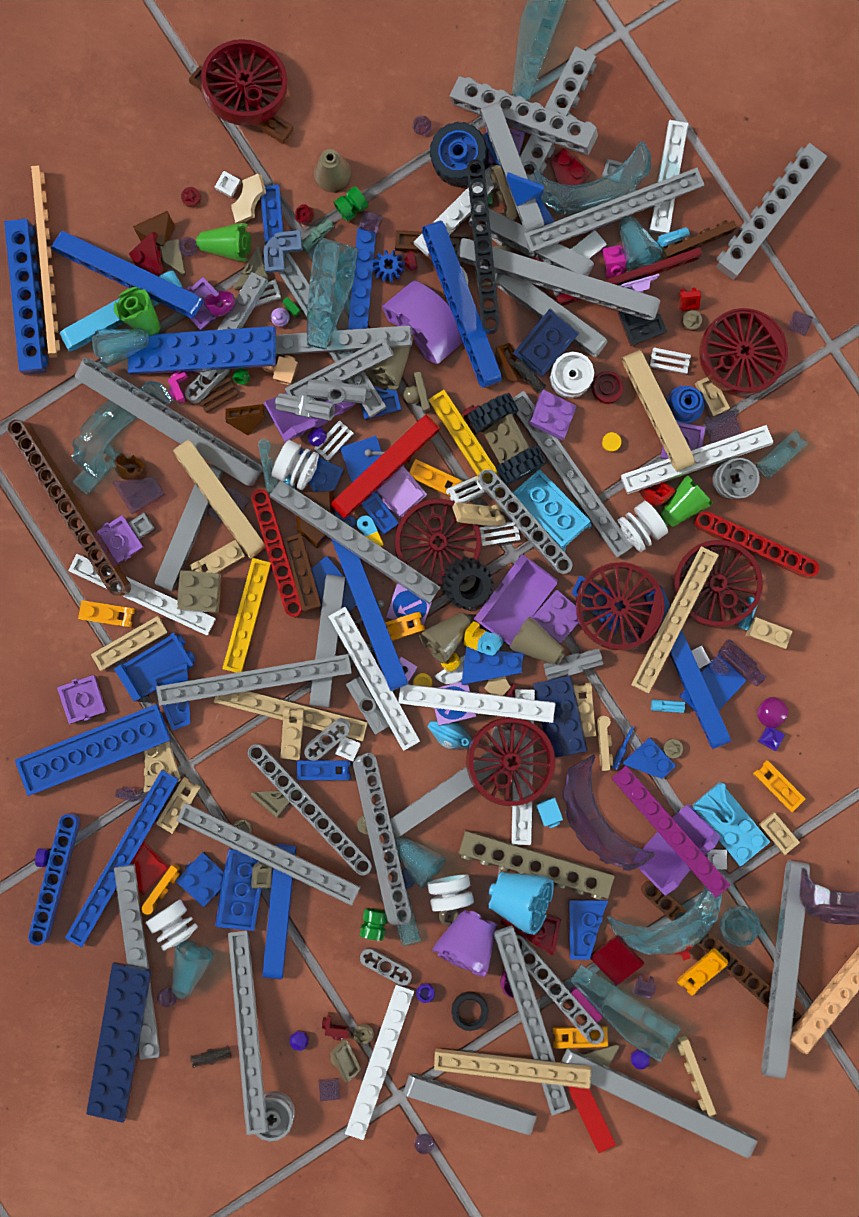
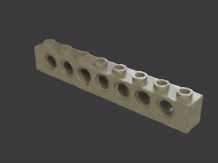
M468 830L464 831L458 851L463 859L472 861L475 858L480 860V864L490 867L491 864L499 866L498 869L509 872L511 869L518 871L517 874L546 876L555 882L554 886L565 889L568 886L573 888V892L584 894L585 891L591 893V897L602 900L603 897H609L614 880L612 873ZM477 844L485 846V851L482 854H477L474 851ZM499 849L504 852L501 859L493 857L495 850ZM520 855L522 862L519 865H514L512 863L513 856ZM533 861H539L541 864L540 868L536 871L530 869V864ZM553 866L559 868V873L556 876L549 875V869ZM570 872H576L578 875L577 879L573 882L567 879ZM588 878H595L596 884L593 887L586 886Z

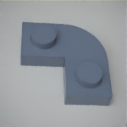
M300 230L276 233L267 242L266 246H264L266 273L285 272L284 253L303 251Z

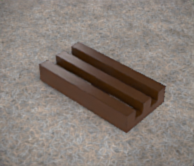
M229 377L219 382L210 393L226 384H229V386L200 402L206 413L239 395ZM232 389V393L212 403L211 405L206 406L208 402L214 400L215 398L221 396L222 394Z

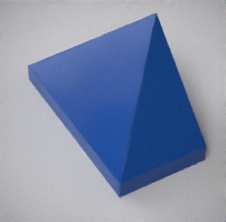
M510 172L507 173L506 182L517 206L543 195V185Z

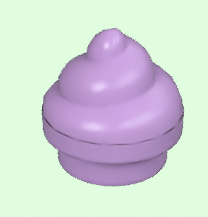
M284 308L274 309L271 314L272 323L277 327L286 326L290 321L289 312Z

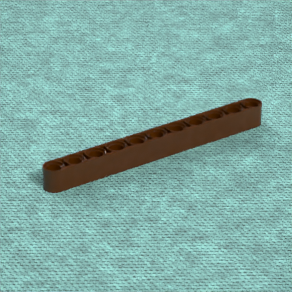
M18 419L11 420L8 424L9 434L109 593L116 596L128 595L131 590L130 582L31 425ZM21 425L22 429L18 433V427ZM31 440V447L28 449V442ZM41 456V463L38 464L37 460ZM51 472V478L48 480L47 475ZM61 488V494L58 496L57 490ZM71 503V510L68 512L67 506ZM81 519V526L78 528L77 521ZM91 535V542L88 544L87 537ZM98 551H101L102 556H101V558L98 560V559H97V553H98ZM110 566L111 569H112V572H111V574L108 576V574H107V569H108V567ZM119 582L122 585V589L120 592H118L117 585Z
M651 881L643 883L641 888L642 894L706 953L710 952L713 948L720 954L727 952L728 957L726 959L729 962L724 969L769 1008L770 998L763 1000L764 993L771 991V987L669 894L665 896L655 886L656 892L653 895H647V888L655 885ZM664 899L670 900V905L667 908L661 907V902ZM679 912H684L685 916L682 921H676V915ZM698 925V933L691 934V927ZM710 938L713 939V945L708 948L705 947V941ZM742 965V971L735 974V966ZM756 978V984L753 987H749V980ZM794 1009L793 1020L801 1018L802 1015Z

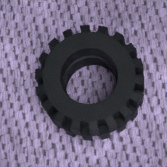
M462 557V561L459 558L456 559V563H450L448 565L450 568L444 570L445 576H442L441 579L443 581V584H441L443 592L458 608L461 609L463 607L464 610H469V607L472 610L477 609V605L481 607L484 605L483 602L485 600L488 602L490 599L488 595L493 593L491 589L494 587L493 577L490 571L474 558ZM476 576L475 584L471 589L459 591L460 583L464 578Z

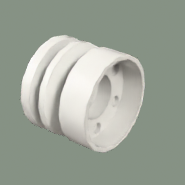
M288 440L279 453L273 467L272 476L285 481L291 475L290 485L294 486L298 481L297 488L303 490L315 473L319 454L313 452L309 458L310 449L307 448L300 455L301 445Z
M647 501L634 508L637 517L628 512L625 515L626 519L624 517L618 519L623 535L639 552L646 549L645 545L648 547L652 545L649 536L659 540L668 533L664 521Z
M181 899L145 922L152 933L160 930L163 932L158 937V942L165 938L168 940L161 946L163 951L177 946L189 938L194 930L198 928L196 923L187 927L186 924L193 919L192 916L182 919L181 916L187 909Z

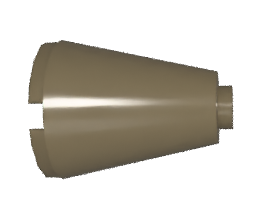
M333 149L325 150L314 168V178L320 188L329 192H337V190L344 189L350 182L352 175L348 161Z
M411 346L391 348L393 356L366 369L365 374L368 379L376 385L379 383L385 385L383 389L396 391L400 385Z
M459 612L422 631L419 635L420 640L425 648L429 647L432 651L430 654L436 660L444 663L448 661L465 638V631L473 620L467 613Z
M529 616L521 626L519 633L514 637L510 648L515 652L555 665L556 662L560 664L565 656V653H563L564 648L534 618Z

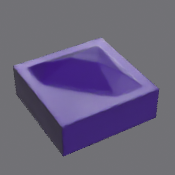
M766 727L758 742L773 751H777L785 734L774 728Z

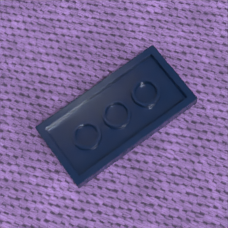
M572 676L533 683L536 700L555 702L553 723L541 721L543 732L552 744L555 758L588 751Z

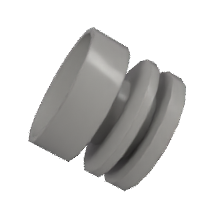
M744 458L730 459L720 463L714 470L712 477L713 487L716 492L728 499L748 497L754 493L760 480L759 471L755 464ZM730 476H735L734 478L737 482L732 483Z

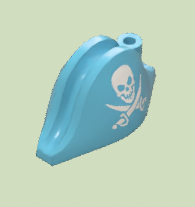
M430 721L428 725L429 730L444 748L451 750L468 749L472 738L460 723L453 722L439 726L438 721Z

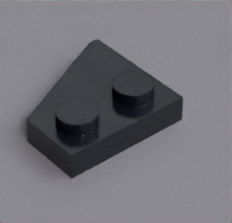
M621 311L617 313L631 347L667 332L660 314H656L655 320H647Z

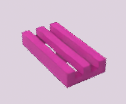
M576 985L572 986L569 989L571 994L592 1018L599 1022L602 1019L601 1012Z

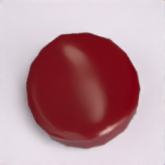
M601 372L592 381L593 395L601 403L611 404L618 400L623 393L622 380L616 373Z

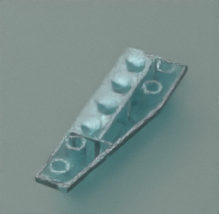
M527 0L520 18L512 86L513 96H521L527 101L530 100L568 0Z
M322 238L315 246L308 296L307 345L323 350L327 349L354 283L358 248Z
M580 964L570 982L627 1042L658 1062H661L681 1030L678 1024Z

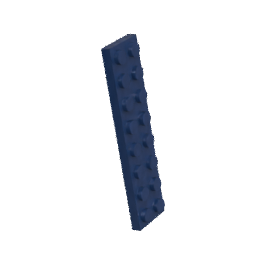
M118 962L112 964L87 1115L122 1123L126 1120L152 973L150 969Z

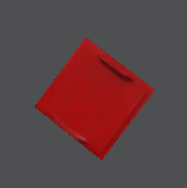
M144 841L131 864H135L138 891L143 896L170 868Z

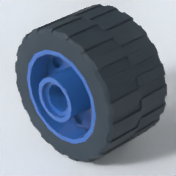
M466 122L449 123L439 129L437 134L434 135L430 145V157L437 175L444 182L456 187L468 186L467 165L473 159L481 160L485 170L487 169L489 162L488 148L485 138L475 126ZM478 167L471 169V172L474 174H478L481 171Z

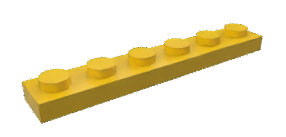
M445 390L428 399L430 405L476 475L478 476L480 472L489 469L494 471L500 478L495 466ZM484 473L482 480L484 483L489 484L492 481V477L490 474Z
M252 558L222 668L224 670L235 673L243 671L271 568L270 562Z

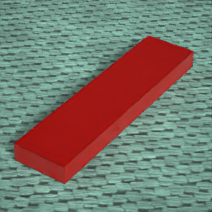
M567 1086L598 1154L615 1146L614 1139L590 1089Z

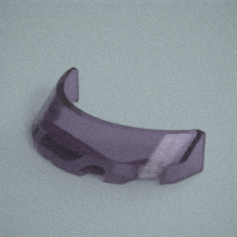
M593 754L571 767L566 774L567 779L565 789L563 790V799L566 800L567 806L566 816L571 828L576 832L577 838L586 849L595 852L600 856L599 860L606 864L611 863L622 867L623 870L631 871L645 864L655 854L652 851L635 847L622 839L603 818L592 791L591 773L596 758Z
M806 868L801 869L799 896L802 905L809 915L820 917L821 921L831 924H859V892H839L823 888L809 878Z

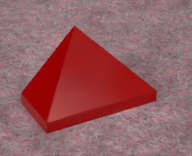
M662 482L639 490L645 501L654 507L667 501L676 493V490Z

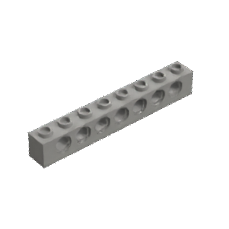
M575 46L545 106L546 109H556L565 116L572 115L570 111L572 107L576 108L580 100L578 95L580 91L584 92L588 84V80H586L588 75H592L597 64L594 63L595 55ZM580 70L583 74L577 75L574 71ZM571 86L574 88V91H567L566 87ZM564 103L566 107L560 108L557 104ZM539 119V120H538V122H543V121H545V119ZM557 125L555 129H560L562 125ZM534 135L530 136L520 159L524 170L531 169L533 171V174L527 175L529 180L538 183L539 181L536 179L539 173L543 174L547 166L545 161L547 157L551 158L555 147L553 142L542 141L541 138ZM538 152L541 154V157L535 158L532 154Z
M459 76L449 96L452 105L481 115L480 109L499 102L508 126L589 156L598 137L597 127L591 122H581L572 115L565 116L556 109H546L537 102L530 103L521 96H511L504 90L498 91L488 84L476 83L469 77L463 78ZM477 93L476 96L470 97V95ZM506 106H511L509 109L504 110ZM528 112L527 115L520 116L522 113ZM539 119H545L543 122H537ZM557 125H562L560 129H555ZM576 131L580 132L578 135H572Z
M809 143L806 148L801 147L795 155L797 160L794 163L790 161L784 169L786 172L784 177L779 176L772 185L775 187L772 193L768 191L761 200L764 202L762 206H756L750 214L753 217L750 222L745 221L739 229L741 231L738 237L734 235L728 243V246H730L728 251L725 252L723 250L716 259L719 261L716 268L733 281L827 158V155ZM800 163L805 164L807 169H802ZM788 178H793L796 184H791ZM777 193H782L785 199H780ZM766 208H771L774 214H769ZM754 223H760L762 225V229L756 228ZM743 237H748L751 240V244L745 243ZM732 252H737L740 255V259H735L732 256Z

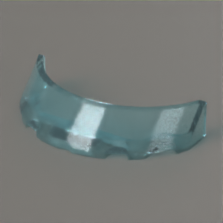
M641 141L631 156L616 170L598 180L579 185H565L550 181L540 174L538 170H535L536 183L544 186V193L540 198L545 204L556 210L557 213L565 215V213L577 214L636 191V187L645 175L648 176L651 170V153L644 141Z
M147 381L144 382V386L139 387L140 390L163 404L173 401V398L161 383ZM108 400L80 428L81 434L79 438L74 439L72 444L74 447V452L71 456L72 460L91 477L96 479L98 477L97 467L103 451L110 441L137 417L111 400Z
M705 887L696 904L686 914L660 926L639 927L623 923L612 916L607 917L614 934H618L630 948L649 955L674 954L684 951L689 946H694L707 935V932L719 916L722 893L715 898Z

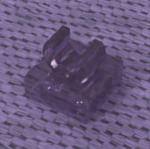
M640 974L633 986L632 994L652 998L656 992V984H652L654 979L650 976L648 982H644L642 979L643 974Z

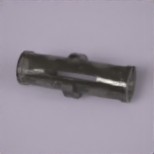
M521 357L513 363L512 366L523 377L522 380L527 382L537 394L546 387L535 374L536 371L531 369Z
M229 1045L215 1050L207 1049V1052L191 1055L192 1067L196 1068L209 1063L213 1065L216 1061L231 1058Z

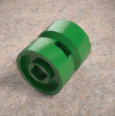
M356 186L349 189L345 197L340 196L333 201L335 208L346 222L356 216V212L361 213L369 207L365 197Z
M364 908L362 919L365 923L361 925L359 936L365 939L383 941L386 931L383 926L388 921L386 912L379 909Z

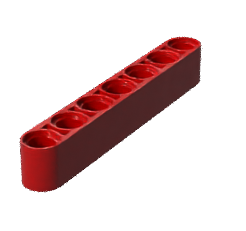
M428 414L424 415L336 497L331 506L344 519L347 518L435 436L440 427Z
M258 489L252 494V502L284 610L289 616L298 617L303 611L272 501L265 490ZM264 494L266 495L265 502L257 503V496ZM266 512L271 513L272 516L268 522L262 521V515ZM276 531L277 537L274 540H268V532ZM275 549L282 550L280 558L276 559L273 557ZM281 567L288 569V573L284 577L278 575V570ZM291 585L293 587L291 595L284 594L285 586ZM293 603L299 606V610L295 614L289 611V606Z
M701 512L694 518V526L698 530L720 540L736 543L751 554L796 575L810 578L819 572V564L815 560L710 512ZM701 516L708 519L707 526H703L700 523ZM718 524H722L725 527L724 534L718 532ZM736 532L742 534L743 540L741 542L735 539ZM753 540H757L760 543L759 550L753 548ZM771 548L777 550L778 554L776 558H773L770 555ZM789 556H792L795 559V564L793 566L789 565L787 562V558ZM806 564L811 565V574L805 571Z

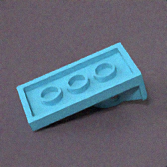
M540 469L513 492L564 552L566 551V546L582 531L592 528L591 521Z
M719 782L694 802L691 807L721 836L719 842L741 867L768 845L770 841L725 788L726 785Z

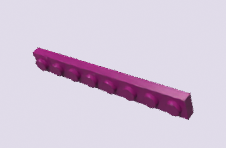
M627 766L612 777L617 786L715 898L731 886Z

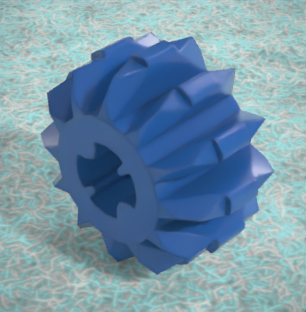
M387 250L384 251V256L378 253V259L373 261L376 265L373 267V271L377 272L376 277H382V282L384 283L387 278L390 279V283H393V277L399 280V274H404V269L401 267L405 266V262L400 261L402 256L400 254L395 256L394 250L391 252V255H388ZM389 264L390 266L392 264V269H389V267L386 269L385 265Z

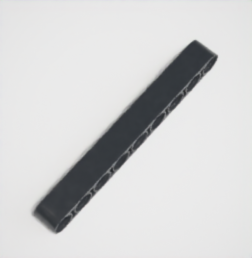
M473 159L467 165V178L481 323L485 333L494 334L499 329V313L485 168L481 160ZM478 167L481 171L478 174H474L471 172V169ZM480 186L483 190L480 193H475L472 189ZM481 205L485 209L482 212H476L474 208ZM483 224L486 226V230L480 232L476 227ZM484 243L488 245V249L481 251L478 249V246ZM485 262L490 265V268L482 270L480 265ZM484 282H490L492 287L484 289L481 285ZM486 301H492L494 306L487 309L483 304ZM488 320H493L496 325L493 328H488L485 323Z

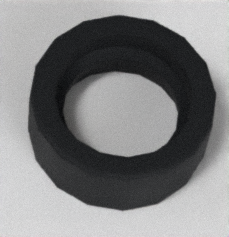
M468 991L458 995L452 1003L451 1010L455 1024L466 1031L478 1030L488 1019L487 1003L476 992ZM466 1000H474L481 1007V1015L475 1022H465L459 1016V1006Z

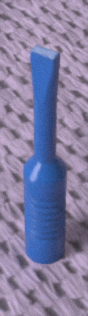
M633 726L613 760V766L611 767L618 770L626 753V746L634 729Z

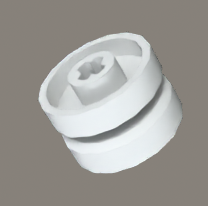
M564 353L557 358L552 367L550 375L552 388L564 398L580 397L588 390L593 381V365L588 357L581 353Z
M467 874L443 877L427 883L429 893L438 895L431 899L433 911L453 910L474 903L472 892L464 890L471 885L469 875Z

